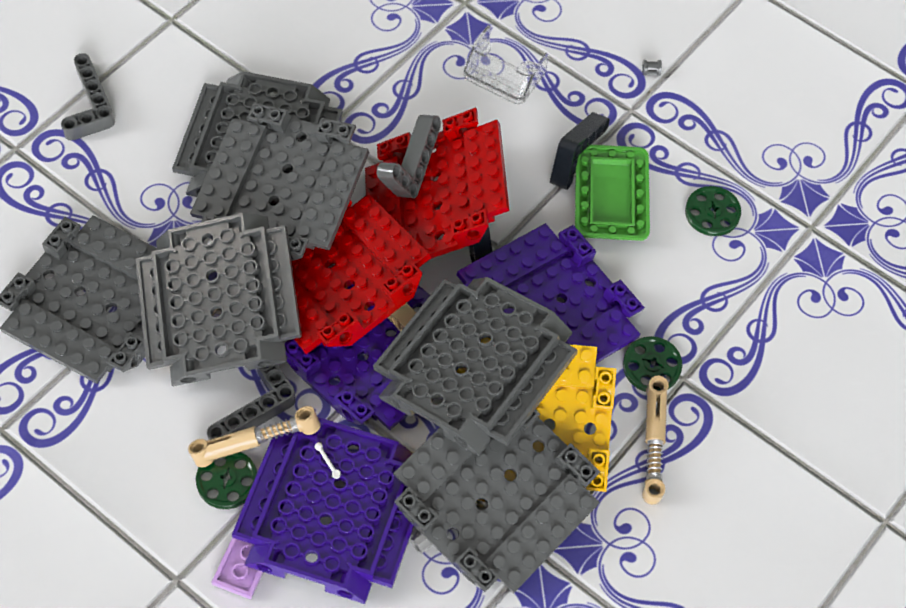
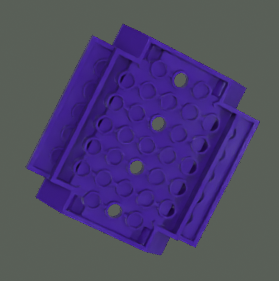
M545 223L457 271L456 276L467 287L473 279L488 277L552 310L572 331V335L565 343L597 347L596 364L635 341L641 335L627 317L634 316L644 310L645 307L621 279L612 283L593 261L596 250L574 225L560 231L558 238ZM585 281L592 282L594 286H588ZM556 298H563L565 303L558 302ZM505 309L504 313L510 314L514 311V309Z
M355 284L350 285L347 289L353 288ZM418 285L414 297L407 304L412 309L421 307L430 297V294ZM370 306L367 310L370 311L375 306ZM388 318L351 346L327 347L321 343L308 354H305L293 339L285 342L287 362L293 371L348 422L362 425L372 417L375 421L379 420L388 430H391L407 416L404 412L379 399V395L392 380L375 371L373 365L401 332ZM393 330L396 332V335L389 337L386 335V332ZM365 354L368 356V359L361 361L358 359V356ZM334 378L340 380L338 385H331L329 382Z
M319 418L321 427L314 434L306 435L300 431L295 433L289 432L288 435L284 433L283 437L280 435L278 438L273 437L270 441L232 532V538L254 544L245 562L247 567L284 579L287 573L325 585V592L365 604L372 587L370 582L393 588L414 528L394 503L407 488L393 475L413 453L398 441ZM320 442L323 445L322 449L334 468L340 471V478L335 479L332 477L330 467L319 450L315 449L316 443ZM352 445H355L359 448V450L355 453H352L348 450V448ZM340 480L345 482L346 485L343 488H337L334 483ZM323 517H330L332 522L324 525L320 520ZM315 554L318 559L315 562H308L306 556Z

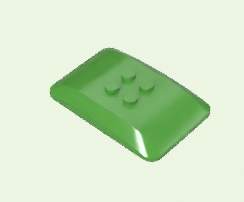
M590 145L579 155L575 170V227L584 238L642 241L649 237V154L647 150L641 147Z

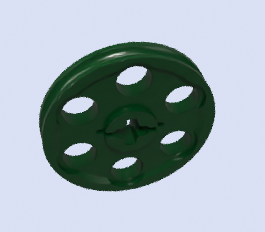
M705 186L695 190L689 196L685 207V215L689 224L696 231L708 236H722L733 231L738 225L741 217V206L738 199L730 191L717 186ZM720 194L724 199L717 200L715 195ZM697 196H704L706 200L699 201ZM733 207L736 212L730 213L726 208ZM696 209L700 214L693 215L690 210ZM727 221L730 226L724 227L720 222ZM709 222L712 227L705 228L702 223Z
M654 336L643 337L634 341L628 347L623 360V370L628 381L641 391L646 392L648 385L642 384V377L651 379L654 376L662 375L670 377L671 381L668 383V389H670L680 377L682 358L677 348L669 341ZM657 344L662 345L664 351L657 352L654 346ZM641 346L645 349V353L638 354L635 348ZM674 359L677 365L671 367L667 364L666 360ZM652 361L655 362V366L653 368L650 367ZM634 362L639 366V369L631 370L628 364ZM653 387L655 390L661 391L660 387Z
M242 452L222 457L226 459V463L223 466H217L215 464L217 459H215L209 466L198 467L196 486L199 495L208 505L218 509H233L245 503L252 484L243 486L241 482L244 478H251L254 482L257 470L253 461ZM243 460L246 462V466L238 469L235 467L236 462ZM229 471V476L231 480H228L225 485L223 479H226V476H228ZM206 472L213 475L208 481L201 479V476ZM217 490L219 494L216 498H209L207 496L208 492ZM235 492L239 494L237 500H228L230 493Z

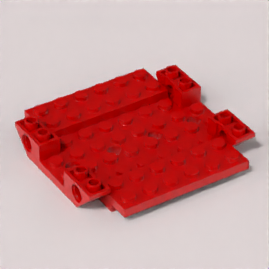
M476 107L442 120L443 131L438 133L433 148L436 151L431 154L416 198L397 197L377 177L379 163L365 168L366 195L369 194L430 254L431 259L479 243L489 226L488 223L494 222L496 215L510 211L501 126L498 120H494L477 127L479 122ZM410 132L378 143L377 158L384 163L402 165L412 136Z
M369 194L353 206H351L352 201L350 200L330 250L318 247L314 249L306 248L302 258L292 261L302 337L293 340L305 354H308L321 343L327 347L353 345L414 297L423 274L419 267L431 259L430 254ZM355 284L353 288L347 289L350 285ZM370 306H375L372 310H367Z

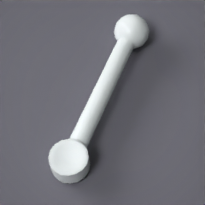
M320 442L316 443L315 449L319 450L330 467L332 477L335 479L340 478V471L334 468L322 449L323 445Z

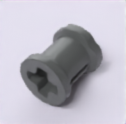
M643 60V75H661V60L657 62Z

